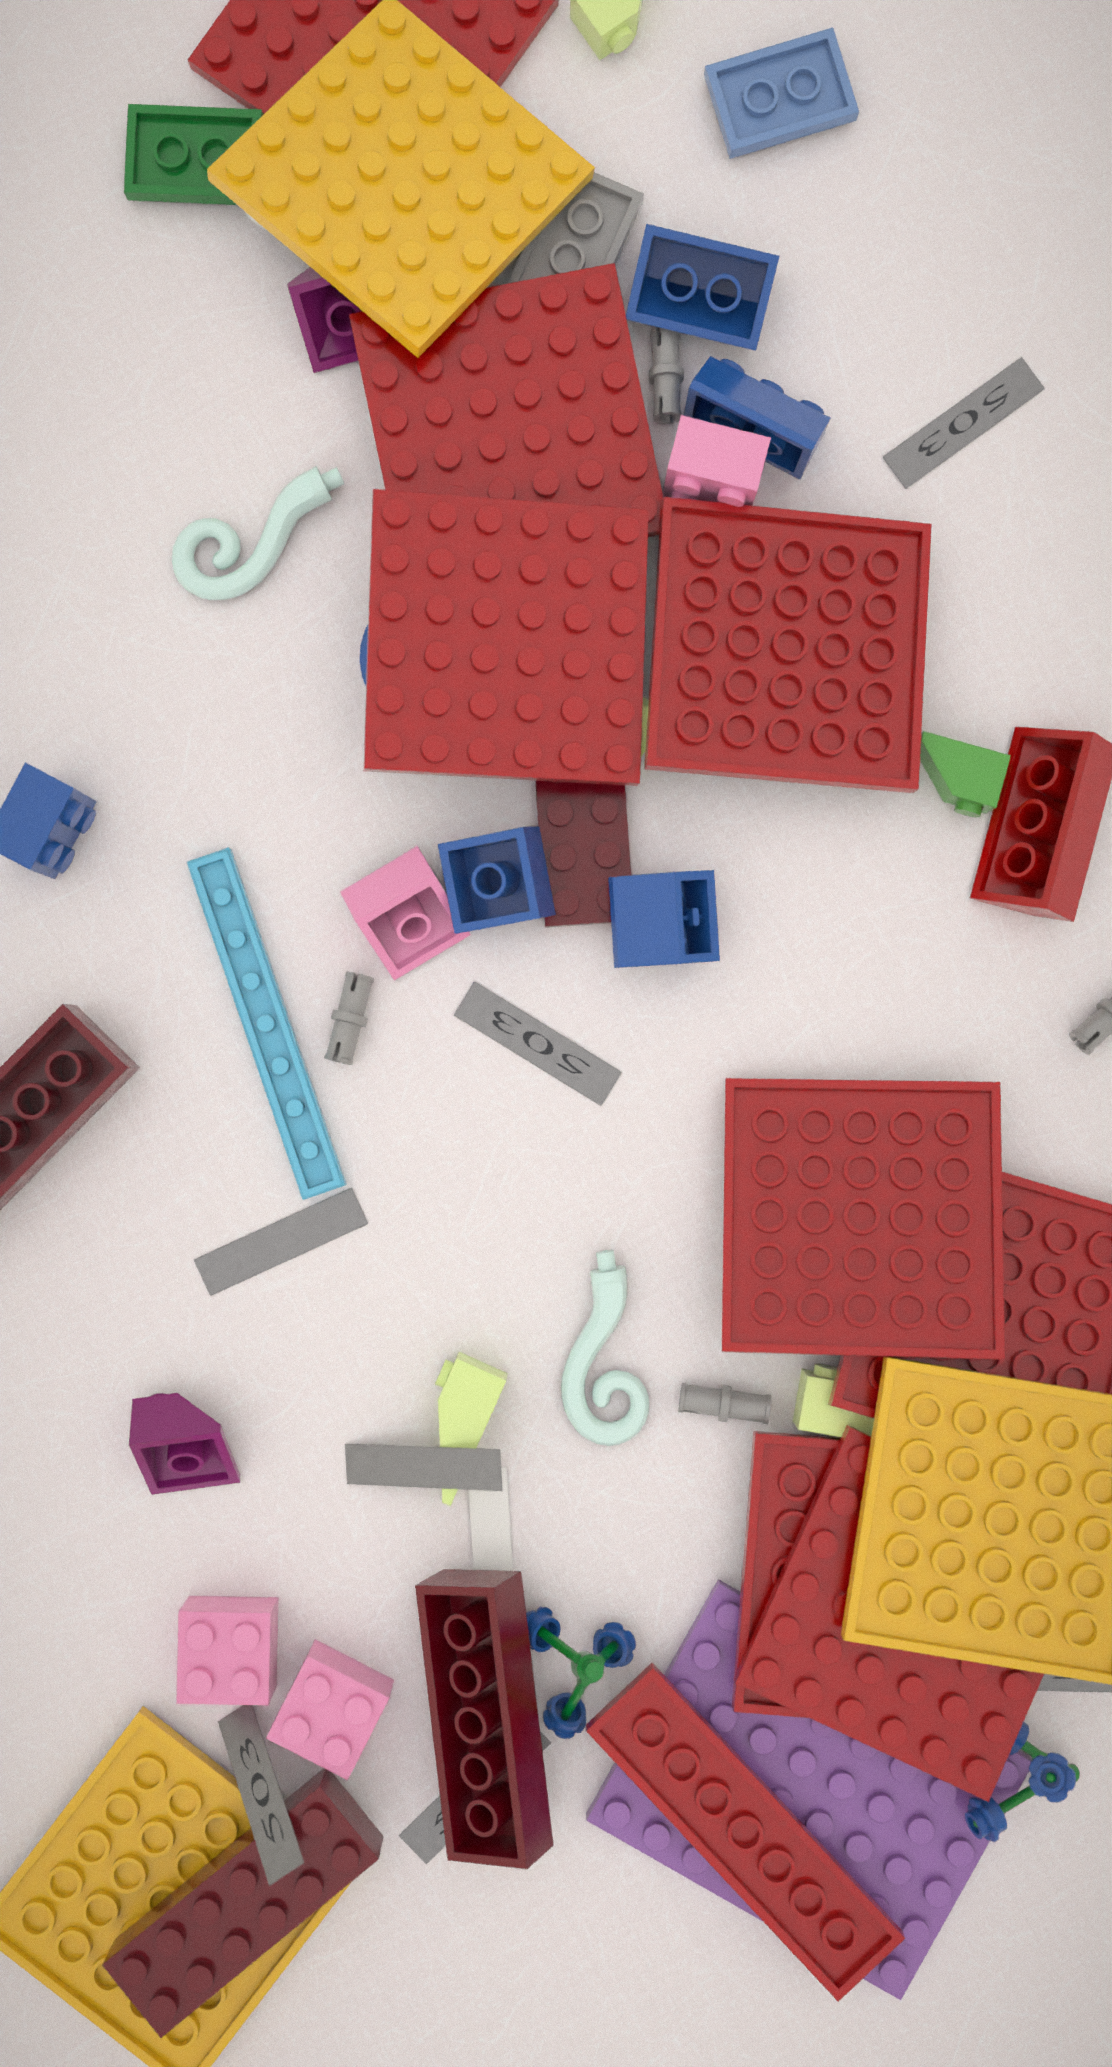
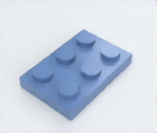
M833 27L705 66L704 78L729 159L857 121L859 109Z

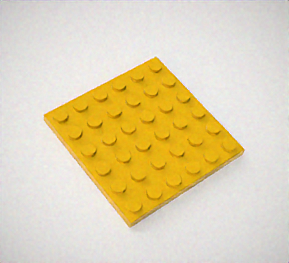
M382 0L207 169L209 182L418 358L593 179L595 167L399 1Z
M884 1357L841 1637L843 1640L1112 1685V1394Z
M142 1706L0 1891V1951L149 2067H211L350 1884L160 2038L102 1964L114 1940L248 1831L251 1826L236 1778L151 1711Z

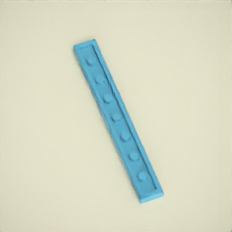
M228 847L188 861L187 865L302 1200L345 1186L347 1183L232 849Z

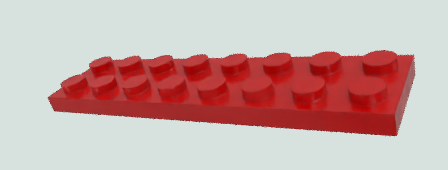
M653 1663L648 1665L586 1724V1732L838 2002L905 1939L900 1927Z

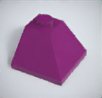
M311 267L307 268L290 281L287 287L313 372L316 373L358 361L349 314L363 311Z
M157 1393L149 1397L132 1399L129 1447L151 1495L240 1483V1473L221 1424L178 1393Z

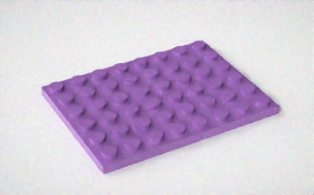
M718 1579L664 1675L903 1931L905 1939L863 1978L901 2000L990 1842L985 1838L978 1839L975 1837L965 1820L969 1799L972 1797L979 1799V1797L810 1718L734 1712L732 1709L733 1677L741 1592ZM1021 1751L1007 1758L991 1795L997 1804L1016 1794L1029 1773V1765L1032 1760ZM614 1763L586 1812V1821L761 1920L623 1770Z

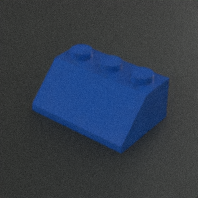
M646 224L626 319L756 351L780 256Z
M712 356L709 357L689 386L683 415L770 437L765 462L801 480L831 419L824 415L823 409L817 404L808 400H801L799 402L784 394V390L778 384L766 379L758 381L745 374L744 369L734 361L729 359H721L719 361Z

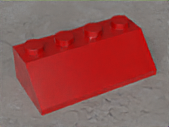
M1015 727L1008 755H1011L997 807L992 812L970 898L1036 917L1074 922L1112 780V743L1091 731Z

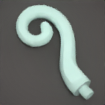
M316 466L297 476L285 486L276 498L253 554L244 565L227 575L210 577L203 574L196 566L194 552L198 544L204 539H217L220 542V550L213 556L212 563L215 568L225 570L232 566L239 557L240 539L236 531L229 524L216 518H203L189 524L178 535L173 546L172 565L178 582L188 592L207 600L231 599L253 589L264 579L276 563L297 521L304 514L331 501L332 497L329 491L344 484L337 467L321 474Z
M603 1250L596 1252L598 1268L590 1271L593 1310L567 1358L562 1374L561 1396L565 1413L576 1431L596 1444L614 1446L629 1441L640 1432L646 1423L650 1403L647 1390L638 1377L626 1371L613 1370L601 1375L594 1382L592 1399L597 1407L604 1408L609 1404L613 1391L623 1390L630 1398V1407L627 1414L617 1421L606 1422L596 1418L587 1405L585 1379L589 1367L618 1325L627 1299L626 1267L616 1265L614 1250Z

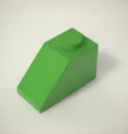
M923 731L921 733L920 762L943 802L955 805V812L970 817H980L981 813L987 814L995 809L1011 755Z

